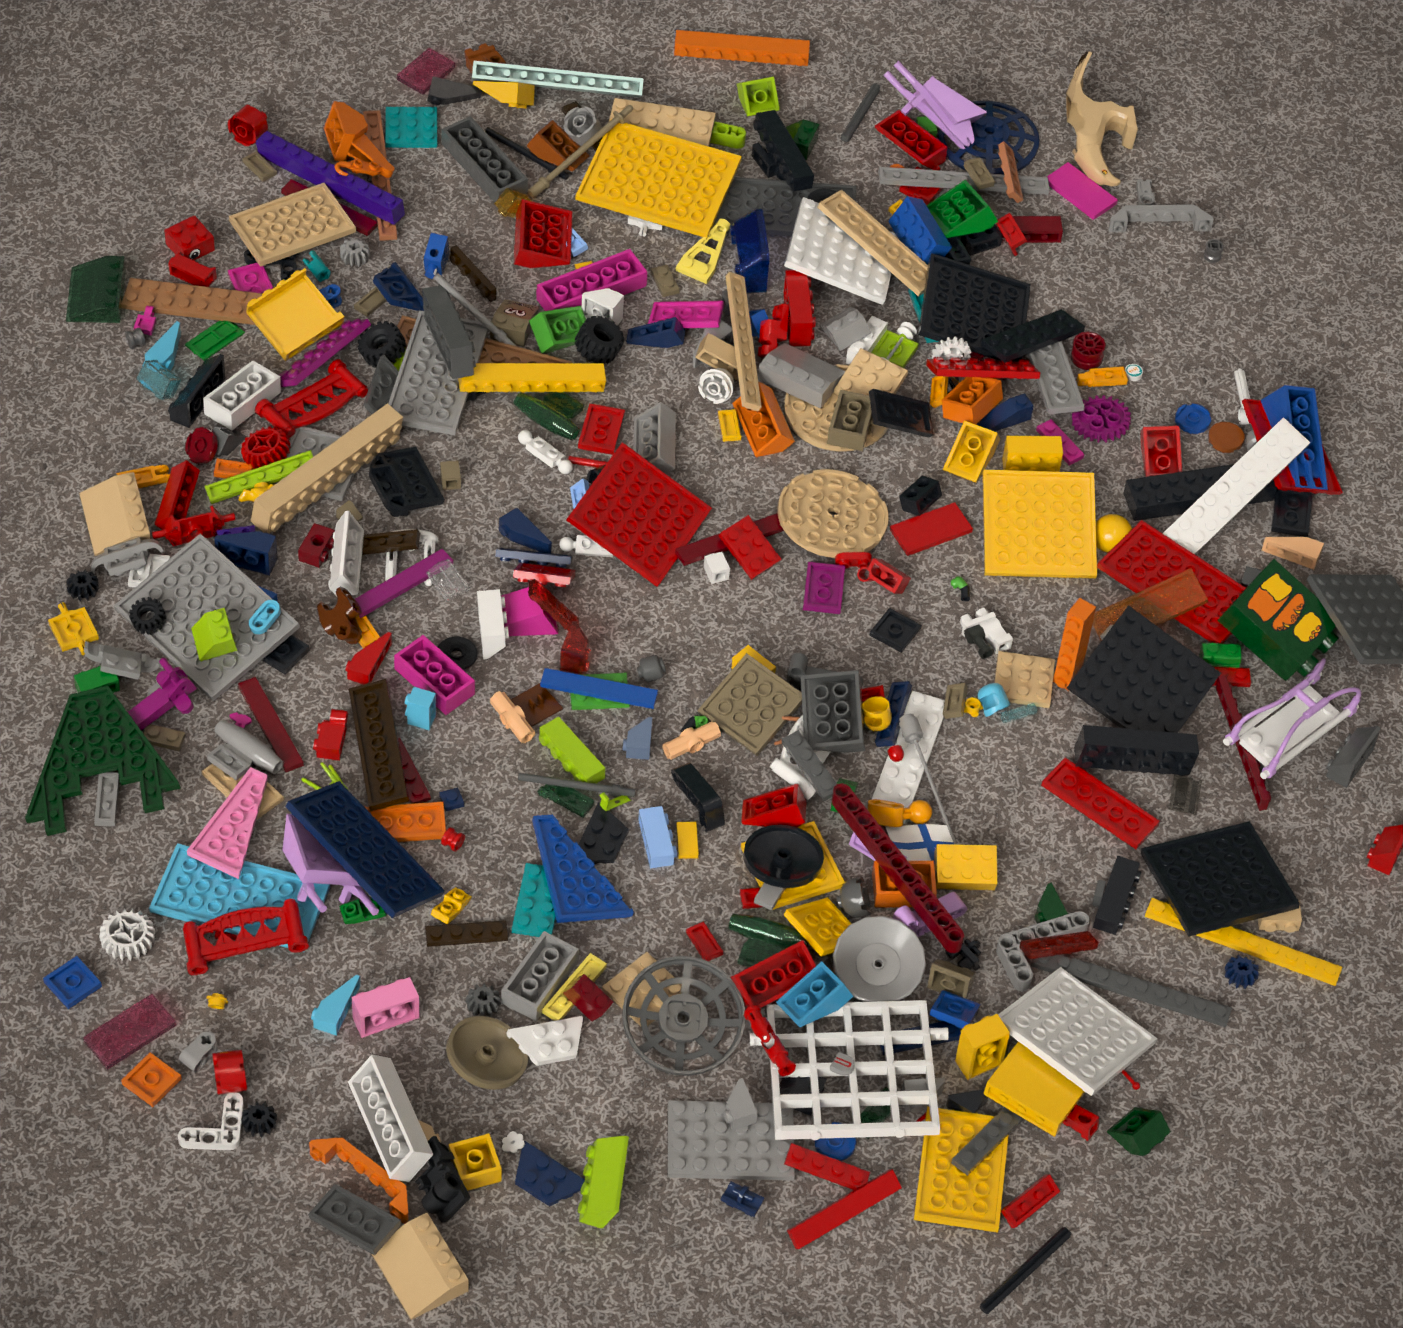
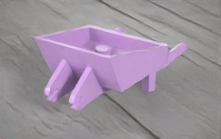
M899 61L894 67L912 84L916 90L914 94L908 91L889 71L883 75L909 101L901 109L902 114L906 116L916 107L960 149H965L964 146L969 147L970 143L973 144L974 134L971 123L976 122L987 113L985 110L933 76L921 85Z
M287 814L282 851L302 882L297 896L298 901L305 902L308 895L318 910L325 912L327 907L315 892L314 883L342 885L344 887L339 897V901L342 904L348 903L353 894L360 898L372 915H377L379 913L378 908L358 882L345 871L340 863L305 829L292 814Z

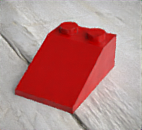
M1179 426L1143 427L1140 431L1145 477L1182 472Z
M797 783L743 800L742 824L764 827L770 825L799 827L804 824L807 802L799 784Z

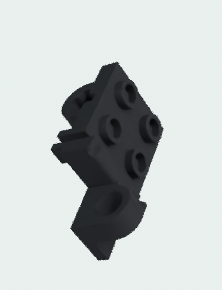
M432 1136L428 1140L433 1156L427 1161L430 1167L415 1182L416 1184H421L418 1187L419 1190H425L426 1195L421 1200L424 1209L431 1214H437L440 1222L443 1223L449 1221L471 1197L451 1161L455 1159L453 1153L449 1151L446 1145L439 1142L437 1136Z

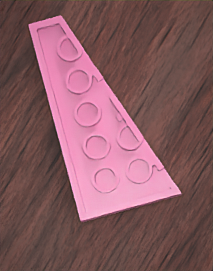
M250 767L188 848L187 855L239 879L268 781V775Z

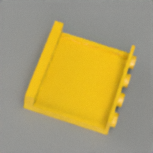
M306 268L301 271H295L289 279L281 280L272 290L267 289L258 299L254 298L247 304V315L285 361L329 334L344 322V315L340 311L337 313L307 277Z
M1017 1042L987 1081L984 1090L985 1096L1054 1137L1059 1132L1065 1118L1085 1093L1079 1086L1067 1079L1020 1042Z

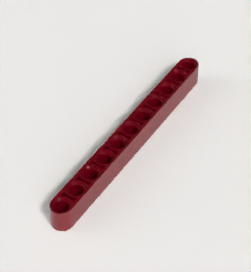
M844 783L835 785L832 794V805L945 950L950 953L959 952L964 940L963 930L852 789Z

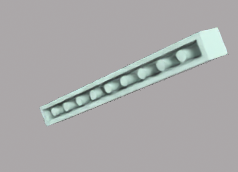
M473 61L471 80L518 82L543 88L639 98L642 96L643 78Z

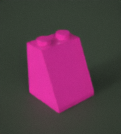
M541 583L501 596L505 598V608H502V612H506L507 623H504V627H508L509 636L558 634L556 604Z

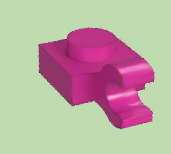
M147 305L144 315L138 314L134 330L135 328H140L143 334L152 336L156 324L155 312H153L154 306Z

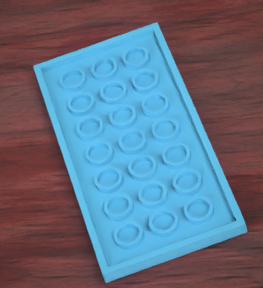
M177 843L149 907L151 913L186 922L193 921L197 925H201L213 918L233 911L254 907H282L285 900L295 899L299 907L304 936L308 938L309 942L320 911L308 895L305 902L298 901L297 896L302 882L297 874L244 861L240 878L237 879L188 856L187 850L190 846ZM314 883L315 892L324 903L330 889V884ZM281 918L267 919L264 924L273 932H276ZM248 923L244 928L255 937L261 923ZM241 927L227 928L224 932L238 935ZM288 944L279 945L288 948Z

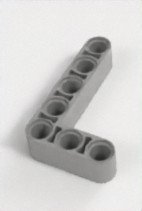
M1077 911L1001 935L998 940L996 953L1013 987L1018 991L1024 992L1031 986L1033 972L1024 954L1036 951L1037 947L1045 948L1085 935L1089 924V916L1085 912Z

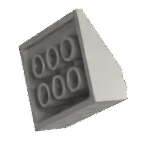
M783 343L769 352L759 364L758 380L821 409L834 392L845 371Z

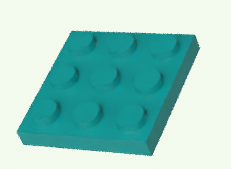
M386 107L385 148H437V107Z

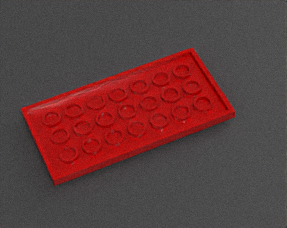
M1141 520L1098 562V569L1209 642L1223 644L1232 635L1217 620L1246 588Z

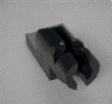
M759 142L753 144L751 156L768 178L776 176L779 180L786 181L783 174L780 173L779 167L774 163L770 152L767 153L766 149Z

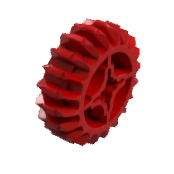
M271 426L267 429L262 427L261 430H256L255 433H250V437L245 438V442L242 443L241 454L244 462L251 464L256 469L286 459L287 454L290 453L291 444L288 436L282 429L272 428Z

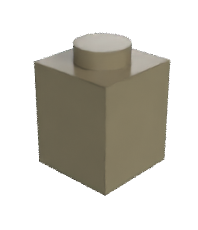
M459 461L440 462L442 490L461 489Z

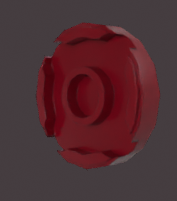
M199 427L188 435L185 451L189 455L191 462L207 464L216 454L218 440L212 430Z

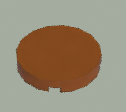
M1231 422L1216 423L1208 433L1209 443L1211 442L1213 448L1222 453H1232L1234 450L1241 449L1245 440L1242 429Z

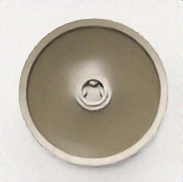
M474 1016L460 1021L452 1029L446 1044L447 1056L454 1070L469 1083L491 1090L504 1089L514 1085L521 1078L527 1067L528 1055L519 1049V1044L513 1038L509 1039L507 1037V1030L512 1029L509 1025L500 1020L485 1016Z

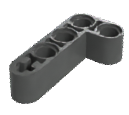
M794 653L789 664L787 683L797 690H801V675L833 673L837 671L807 666L808 657L806 655ZM860 677V678H861V689H862L863 679H862V677Z

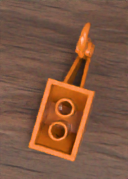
M334 101L326 120L324 131L334 160L339 161L334 166L336 172L343 176H348V173L340 169L346 168L355 174L364 173L371 176L381 174L386 178H391L395 168L364 134L368 130V124L365 121L364 115L344 102ZM351 157L354 158V160L348 162L346 161Z

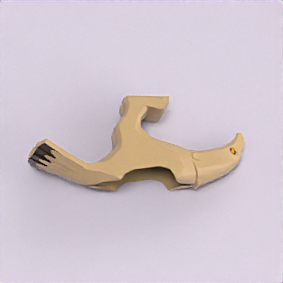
M1088 51L1081 55L1066 92L1067 122L1074 127L1077 135V152L1073 149L1072 153L1074 160L1084 174L1096 184L1118 186L1121 181L1107 167L1102 156L1101 144L1104 134L1112 130L1122 136V146L1128 149L1133 148L1138 130L1134 106L1121 107L1112 101L1095 102L1083 93V75L1092 55V52Z

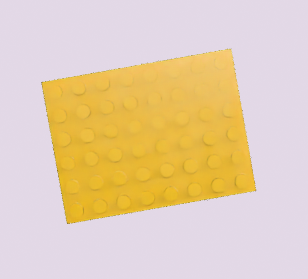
M618 123L603 136L575 195V200L708 238L742 161V156L632 124Z

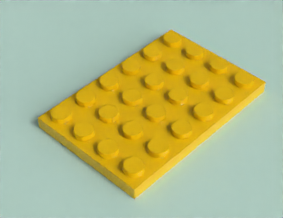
M928 1106L925 1121H931L930 1109ZM938 1108L940 1134L923 1136L914 1220L998 1232L1008 1136L967 1176L951 1163L952 1158L995 1116Z

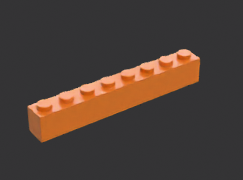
M676 30L674 55L808 66L810 41Z

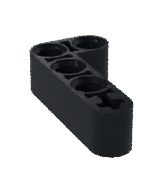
M689 762L671 770L672 778L698 810L700 824L706 829L704 831L708 832L724 826L725 819L721 798L692 763Z

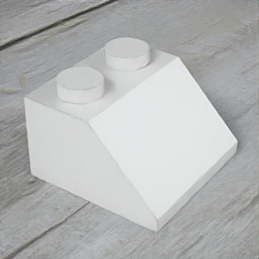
M609 288L584 292L582 294V310L586 319L591 318V316H602L603 318H609L610 321H614L616 325L623 319L624 295Z

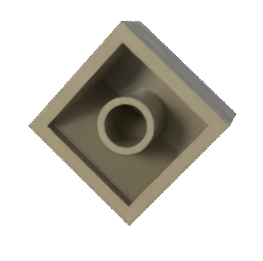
M937 959L931 966L927 988L940 993L944 990L967 999L974 983L975 972L953 965L949 961Z

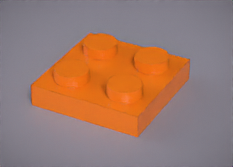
M150 1052L121 1082L123 1086L151 1107H154L182 1078L178 1072Z

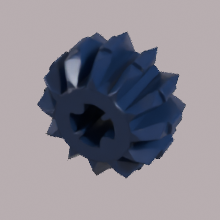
M1238 954L1236 958L1231 957L1225 965V978L1229 979V985L1235 983L1236 989L1240 985L1244 989L1248 985L1252 987L1259 976V965L1255 964L1254 959L1248 960L1247 955L1242 958Z

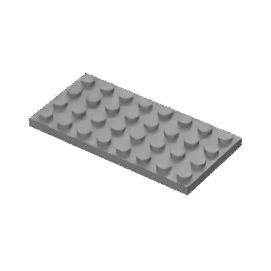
M419 310L388 404L403 416L402 426L456 435L469 392H460L458 378L452 379L424 319V311ZM460 318V321L464 322L465 332L468 331L470 342L473 341L475 352L472 355L475 358V362L478 363L489 329L480 321Z

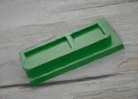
M218 321L185 343V346L205 361L245 334V332L233 322Z

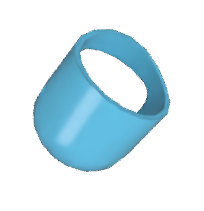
M999 683L987 684L978 691V700L983 706L985 717L991 716L998 710L1011 705L1003 686Z

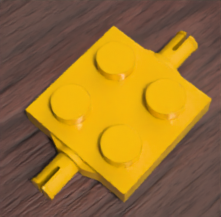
M62 602V605L61 603L58 605L61 614L48 619L49 626L62 652L78 647L81 655H85V641L90 643L98 640V633L85 607L77 610H68L66 604Z

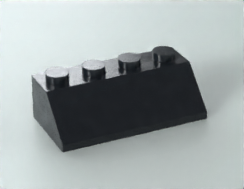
M219 354L206 359L201 366H198L195 375L188 380L186 387L179 392L175 402L170 404L168 409L170 421L188 428L191 427L204 409L203 398L219 387L225 380L224 355Z

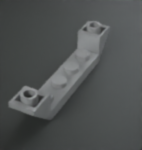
M1194 204L1125 205L1110 218L1108 230L1109 232L1117 233L1126 232L1128 222L1192 221L1194 231L1205 232L1211 231L1214 218Z

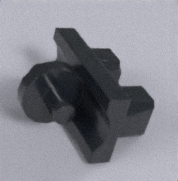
M967 938L961 950L957 953H950L945 950L946 955L951 960L959 954L963 957L957 963L959 967L969 970L973 968L975 971L980 968L978 964L979 959L976 957L981 954V951L978 949L981 943L978 940L971 942Z

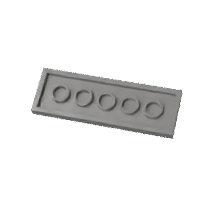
M1062 341L1029 353L1028 357L1031 364L1040 371V379L1036 380L1048 414L1084 411V403Z

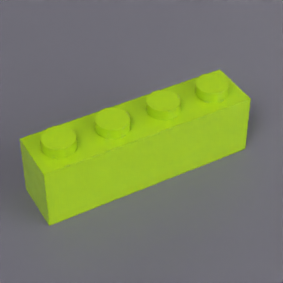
M559 716L540 727V743L550 749L552 756L560 760L565 771L570 772L574 776L575 781L597 784L605 779V767Z

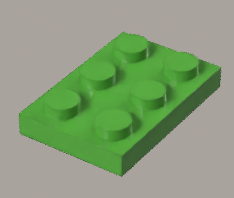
M627 673L584 674V676L628 684ZM570 693L571 710L629 708L630 705Z

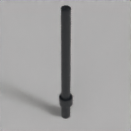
M490 127L485 129L488 135L546 168L549 173L558 167L553 163L538 158L529 150ZM563 171L558 176L567 180L569 174Z

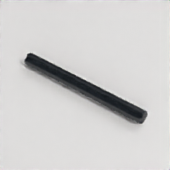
M1062 1227L980 1304L981 1311L989 1314L1070 1238L1071 1232L1066 1227Z

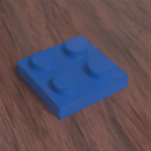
M78 956L43 978L47 987L67 1009H70L102 987L99 979Z
M942 990L929 1015L939 1021H945L958 1028H963L967 1024L972 1023L981 1004Z

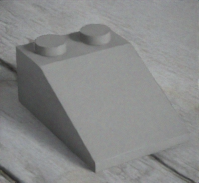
M852 307L819 324L840 351L871 334L864 316L858 309Z

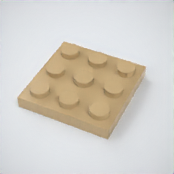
M860 348L836 385L834 394L839 395L840 390L869 395V391L872 389L896 394L908 375V370Z
M998 651L994 683H999L1003 686L1010 703L1050 708L1055 659Z
M646 952L604 984L602 991L620 1008H623L624 998L630 984L644 968L656 962V960ZM665 968L652 973L658 983L675 978ZM645 979L634 991L629 1007L641 1009L645 997L652 989ZM682 984L671 985L663 990L669 997L681 994ZM657 995L650 1001L647 1011H660L663 1002ZM630 1016L636 1023H638L641 1026L640 1018ZM646 1019L647 1026L655 1020Z

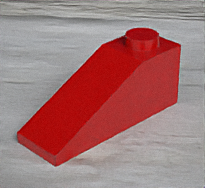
M387 632L357 652L352 660L347 662L345 671H347L348 680L363 685L372 682L392 645V633Z

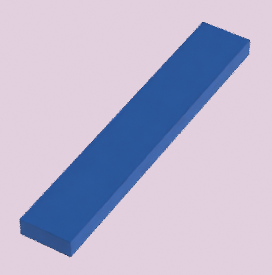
M548 668L544 669L540 682V687L650 709H654L658 690Z

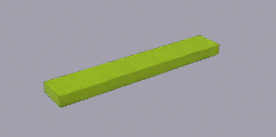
M311 450L206 485L205 489L210 503L214 504L240 495L244 489L251 491L260 482H266L270 485L281 481L313 458Z

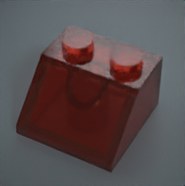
M572 621L561 648L560 671L583 675L584 672H588L590 667V661L588 660L591 649H588L589 640L576 621Z

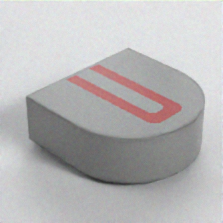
M839 1052L830 1065V1071L844 1076L851 1074L854 1071L853 1058Z

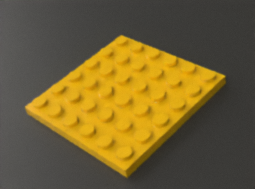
M983 470L985 576L1097 578L1094 473Z

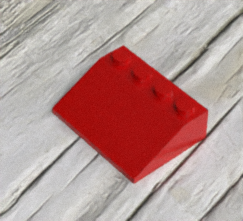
M522 199L516 212L513 264L527 268L569 265L571 259L572 211Z

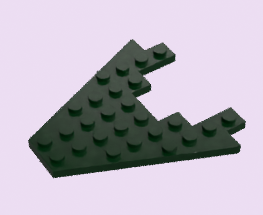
M109 686L69 695L25 816L27 823L44 820L47 836L67 832L63 799L83 795L81 778L118 770L121 785L140 781L145 814L165 809L163 793L181 789L178 780Z

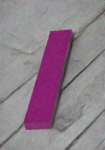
M440 549L355 598L362 611L359 617H364L452 566L453 559L443 549Z

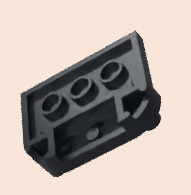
M417 447L382 452L377 454L376 458L371 462L369 478L383 505L390 511L393 517L408 516L409 510L437 506L444 503L445 499Z

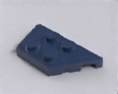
M393 262L390 268H385L381 273L374 276L373 283L390 305L424 311L422 296L396 262Z
M524 1141L525 1145L521 1149L515 1179L517 1186L549 1207L558 1203L561 1199H567L572 1197L574 1193L581 1191L585 1179Z

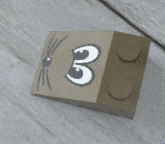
M505 299L496 310L491 322L499 330L502 329L515 345L524 347L531 331L529 320L537 315L539 307ZM490 331V339L497 340Z

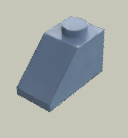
M652 717L646 718L628 731L627 739H623V751H626V758L649 760Z

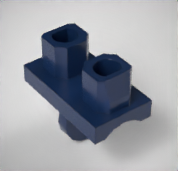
M730 1181L720 1201L725 1202L726 1205L732 1208L735 1207L745 1212V1214L751 1217H755L764 1202V1197L750 1191L746 1185L742 1187Z

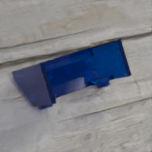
M760 208L750 211L735 220L733 225L729 226V233L732 236L731 244H736L738 253V264H735V274L745 277L747 293L767 292L770 257L763 209Z

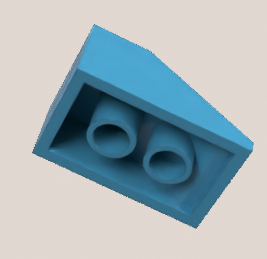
M821 961L776 1003L799 1027H802L838 1011L854 996L844 983Z

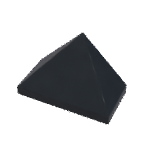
M985 1089L948 1095L946 1106L952 1110L975 1113L987 1103L988 1097L984 1095Z

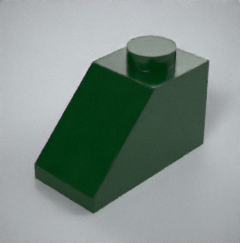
M1052 882L1047 884L1035 914L1037 924L1068 914Z

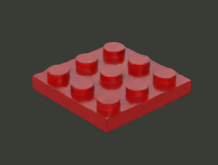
M519 563L514 569L513 578H517V581L520 582L536 580L537 584L547 585L548 582L555 583L557 587H566L575 578L576 570Z

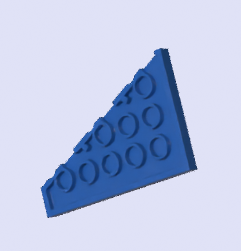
M554 815L533 816L532 822L557 923L632 917L634 914L633 909L628 908L622 900L623 897L615 891L608 879L596 870L592 860L588 859L581 847L570 839L567 831L559 824Z

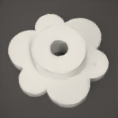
M514 1131L502 1139V1150L504 1152L516 1153L518 1149H522L525 1145L523 1135L517 1134Z

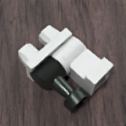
M981 608L976 611L975 619H972L969 614L961 616L962 635L968 643H975L978 646V654L982 659L989 658L993 653L998 654V651L1004 652L1011 649L1013 638L1010 633L1007 634L1002 628L994 612L989 613L985 608Z

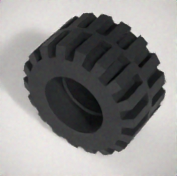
M591 316V318H587L578 331L575 337V346H577V351L581 352V356L583 358L586 357L588 361L608 364L615 359L624 344L623 331H620L621 328L607 317Z

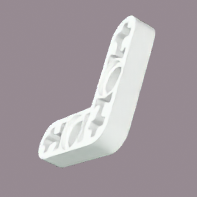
M236 1092L226 1095L221 1129L193 1127L181 1129L178 1133L180 1146L186 1149H236L239 1146L241 1136L243 1097ZM232 1100L237 1101L235 1111L231 1108ZM232 1117L238 1120L235 1125H228L226 1123ZM229 1131L232 1132L233 1140L231 1143L227 1142L229 1138ZM186 1135H190L189 1141H185ZM197 1135H199L200 1142H197L196 1140ZM207 1135H212L215 1139L211 1143H206L203 1141V1138Z

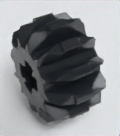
M86 569L83 572L77 570L76 574L71 573L70 578L66 581L68 594L73 599L78 597L79 601L83 598L88 601L89 596L95 597L96 592L99 590L97 576H94L93 571L87 573Z
M256 1101L255 1106L248 1104V1110H243L241 1124L244 1126L246 1133L251 1132L252 1137L259 1133L261 1138L263 1137V1132L270 1135L271 1129L276 1127L277 1114L274 1112L273 1106L268 1107L266 1101L262 1105H259L258 1101Z

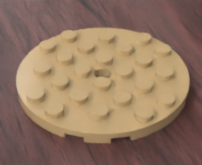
M836 364V367L844 371L849 367L848 365ZM833 392L820 409L786 393L784 404L785 416L791 429L800 438L811 445L825 450L854 451L853 449L827 444L828 431L838 399L837 394ZM873 418L864 448L878 441L888 430L886 427L874 425Z
M821 469L813 470V473L798 475L792 479L789 485L784 487L778 502V518L785 533L802 548L817 555L835 558L837 554L842 552H868L872 550L883 539L889 519L886 503L878 496L879 492L869 483L866 485L861 482L859 477L838 470ZM829 512H835L837 515H834V517H832V514H830Z

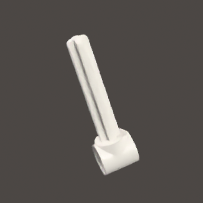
M1239 368L1234 372L1241 404L1238 410V419L1241 421L1239 422L1240 425L1249 424L1242 400L1250 399L1245 372Z

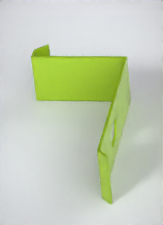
M604 792L599 795L602 798L600 806L605 811L631 801L628 796L623 795L610 801Z

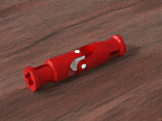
M758 1005L748 1007L744 1011L743 1016L751 1023V1029L754 1034L761 1039V1044L772 1063L777 1065L778 1073L783 1077L792 1074L795 1071L796 1065L793 1061H790L784 1045L774 1033L767 1018L761 1014V1008Z

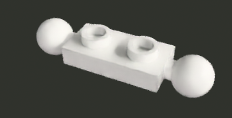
M523 430L519 433L518 440L521 444L526 445L525 449L551 468L558 466L562 474H569L572 471V463L569 460H565V455L539 436L533 439L531 432L528 430Z
M577 535L576 541H573L570 537H564L559 543L560 548L565 552H569L573 548L576 549L575 555L613 557V554L586 535Z

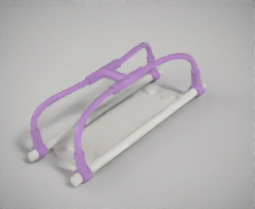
M1325 658L1317 663L1306 679L1294 686L1275 702L1245 715L1235 724L1232 731L1225 736L1223 743L1226 746L1233 745L1240 740L1239 744L1265 766L1260 773L1262 779L1271 778L1279 768L1345 718L1351 717L1357 712L1361 697V690L1359 688H1345L1323 698L1310 686V684H1315L1320 680L1322 676L1321 671L1326 663ZM1356 692V696L1343 708L1341 713L1329 703L1330 700L1342 694ZM1293 697H1295V699H1294L1293 701H1291L1289 704H1287L1285 707H1283L1281 710H1279L1277 713H1275V714H1274L1273 716H1271L1269 719H1267L1266 721H1264V722H1263L1262 724H1260L1258 727H1256V728L1254 727V726L1257 725L1259 722H1261L1263 719H1265L1267 716H1269L1271 713H1273L1275 710H1277L1279 707H1281V706L1284 705L1286 702H1288L1290 699H1292Z

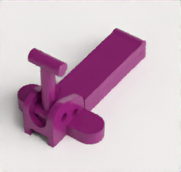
M166 658L160 659L159 663L164 668V671L159 672L156 677L161 688H158L128 711V714L141 731L173 706H176L182 714H188L194 708V704L188 695L197 688L180 667L173 668Z

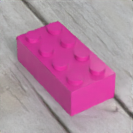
M424 635L394 655V669L414 687L436 693V707L445 715L475 695V680Z

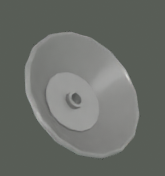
M886 916L865 917L850 924L838 938L833 953L835 974L855 998L864 1002L900 1001L910 996L921 983L926 967L924 947L916 933L903 922ZM875 962H880L882 966H875Z

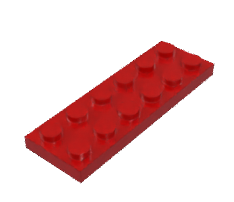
M933 357V359H927L926 366L936 376L1040 379V371L1028 360L1020 359L1018 362L1010 360L1004 363L1003 361H995L990 358L978 361L976 358L961 360L960 358L952 357L950 360H944L941 357Z
M1064 758L1042 781L1041 786L1136 850L1159 826L1160 821L1082 768L1076 767L1067 758Z

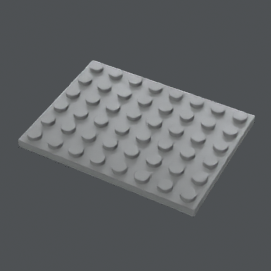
M201 534L114 605L115 610L132 625L129 618V610H132V604L137 605L135 601L139 600V602H142L141 598L144 597L145 600L151 597L152 600L155 598L158 602L160 601L166 613L165 625L161 624L162 629L157 628L156 633L151 631V634L147 635L145 631V634L142 635L176 667H180L184 672H187L189 679L213 701L300 628L299 623L280 607L281 614L271 627L263 634H254L249 627L250 618L265 601L273 599ZM225 608L238 651L200 662L191 628L205 613ZM152 611L145 612L141 619L149 620L155 613Z

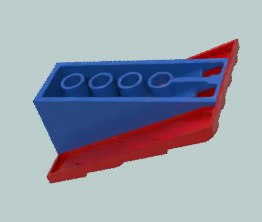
M1284 385L1261 400H1242L1249 424L1252 425L1257 442L1283 417L1310 442L1273 479L1278 489L1283 491L1312 492L1314 494L1324 493L1328 495H1340L1343 493L1322 445L1315 388Z

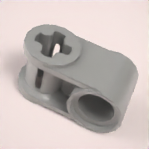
M207 1031L199 1034L181 1052L179 1061L192 1071L198 1072L212 1057V1053L217 1052L215 1035Z

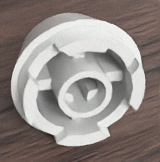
M723 368L707 370L700 377L699 392L704 399L707 398L714 401V404L727 401L733 393V376Z

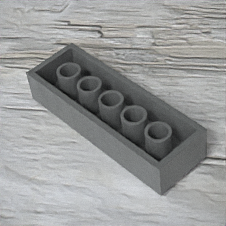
M471 116L441 129L442 145L498 207L528 194V178Z
M441 285L423 288L424 319L452 379L474 375L473 368L476 367L475 358L472 355L475 352L473 341L470 342L468 331L465 332L464 322L460 321V314L455 309L454 301H451L450 293Z

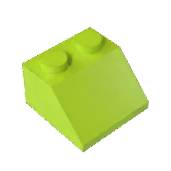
M774 77L736 83L739 99L747 116H753L759 112L780 110Z
M225 608L205 613L191 628L200 662L238 651Z

